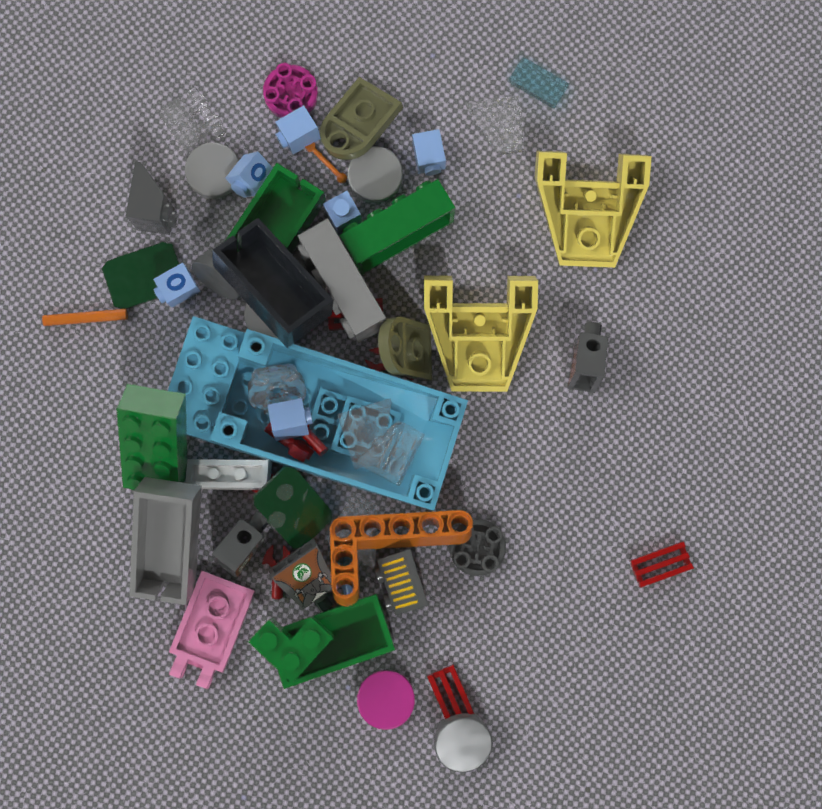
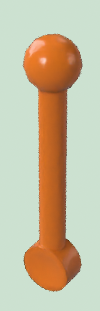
M315 142L305 147L306 151L313 152L337 176L336 179L339 183L347 181V175L340 173L316 149Z

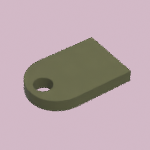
M358 77L321 124L320 138L325 150L331 156L341 160H352L364 155L403 109L402 102L363 78ZM337 139L346 140L342 147L336 148L332 146Z
M405 317L386 319L380 327L378 336L379 354L386 370L392 375L420 381L432 380L430 325Z

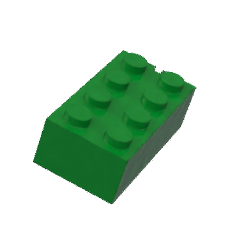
M276 163L226 240L231 236L237 239L238 253L240 251L238 249V231L259 218L292 254L300 242L298 235L308 230L323 207V203L326 202L324 191L304 179L300 182L298 175Z
M439 179L433 182L428 180L417 186L416 192L406 196V194L395 198L391 202L392 205L384 210L381 208L376 209L367 216V220L360 224L354 222L342 230L343 233L339 235L340 240L361 275L454 222L456 207Z
M127 384L116 408L123 488L135 490L144 477L184 483L187 471L186 394Z
M378 594L359 599L351 606H339L313 615L335 637L293 683L279 671L278 673L283 688L287 689L396 650ZM312 616L282 627L294 637Z

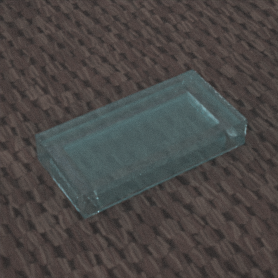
M522 57L508 83L554 110L569 87V83L525 57Z

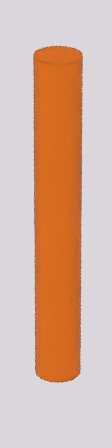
M127 309L42 316L43 326L128 320Z

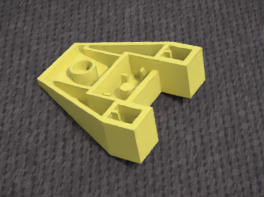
M536 151L535 182L560 266L615 268L649 187L652 156L619 154L617 182L565 180L567 153L561 151Z
M424 276V310L451 392L508 391L538 309V279L536 276H507V303H453L452 276Z

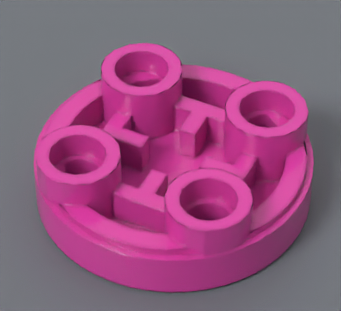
M281 63L266 78L263 86V97L269 110L277 117L283 118L303 105L308 113H310L317 103L318 88L315 78L308 70L298 65Z
M380 670L372 673L362 682L357 694V706L360 715L369 725L378 729L389 730L401 726L408 720L414 709L415 695L413 688L407 678L396 671Z

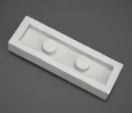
M188 459L185 483L201 485L202 489L260 490L271 479L272 462L269 460Z

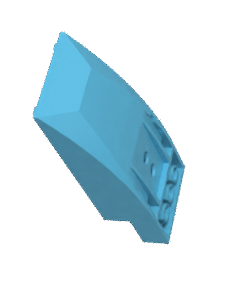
M195 316L192 317L168 391L186 394L187 436L432 511L435 509L468 403L466 399L296 344H292L287 348L279 339L246 329L244 333ZM253 345L261 348V350L258 352H254L251 349V346ZM257 390L262 391L266 395L265 403L259 407L252 405L249 400L251 393ZM302 398L304 408L310 407L313 424H309V428L328 448V451L322 456H319L314 451L309 460L305 459L304 462L290 456L287 447L279 441H275L272 436L264 431L265 427L270 423L268 404L278 403L282 399L294 400ZM226 426L233 427L234 432L232 435L224 433ZM302 436L294 437L295 440L305 441Z

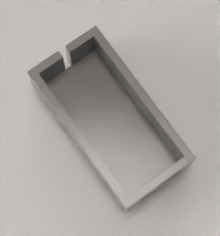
M326 219L298 235L301 244L297 248L308 267L314 266L315 269L311 272L315 280L324 290L327 289L329 295L333 298L334 313L336 315L341 313L344 317L340 322L349 339L355 337L357 342L360 343L378 333L386 317L330 221Z
M144 477L134 490L130 597L156 600L165 582H169L161 595V601L187 605L196 586L201 485Z

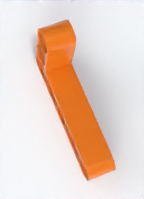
M453 510L342 516L336 518L330 526L331 585L335 601L341 606L347 607L355 604L359 599L358 550L464 544L469 541L472 535V517L465 511ZM457 523H462L467 527V529L462 532L455 531L452 528V526ZM427 525H434L438 530L435 533H427L423 528ZM405 526L409 529V532L399 535L394 530L397 527ZM369 528L380 530V533L373 537L368 536L365 532ZM343 529L351 531V534L346 538L338 537L337 533ZM342 557L352 559L351 564L347 566H341L337 562ZM342 585H350L354 588L347 595H342L338 592Z

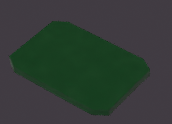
M160 242L108 260L105 263L102 271L115 308L129 309L158 299L153 290L157 287L153 279L179 265L173 244Z
M284 466L253 495L254 506L283 539L295 549L300 548L313 539L332 520L331 509L293 467Z

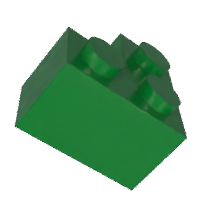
M312 616L294 637L277 621L270 618L248 643L293 683L335 635L315 616Z

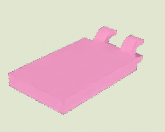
M201 571L169 650V653L177 655L169 675L179 679L183 678L187 665L190 664L202 669L196 685L209 689L215 670L222 673L225 671L256 591Z

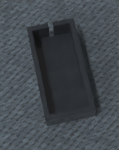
M259 218L238 231V249L240 250L238 253L237 239L234 236H231L212 250L213 267L287 348L332 315L333 298Z

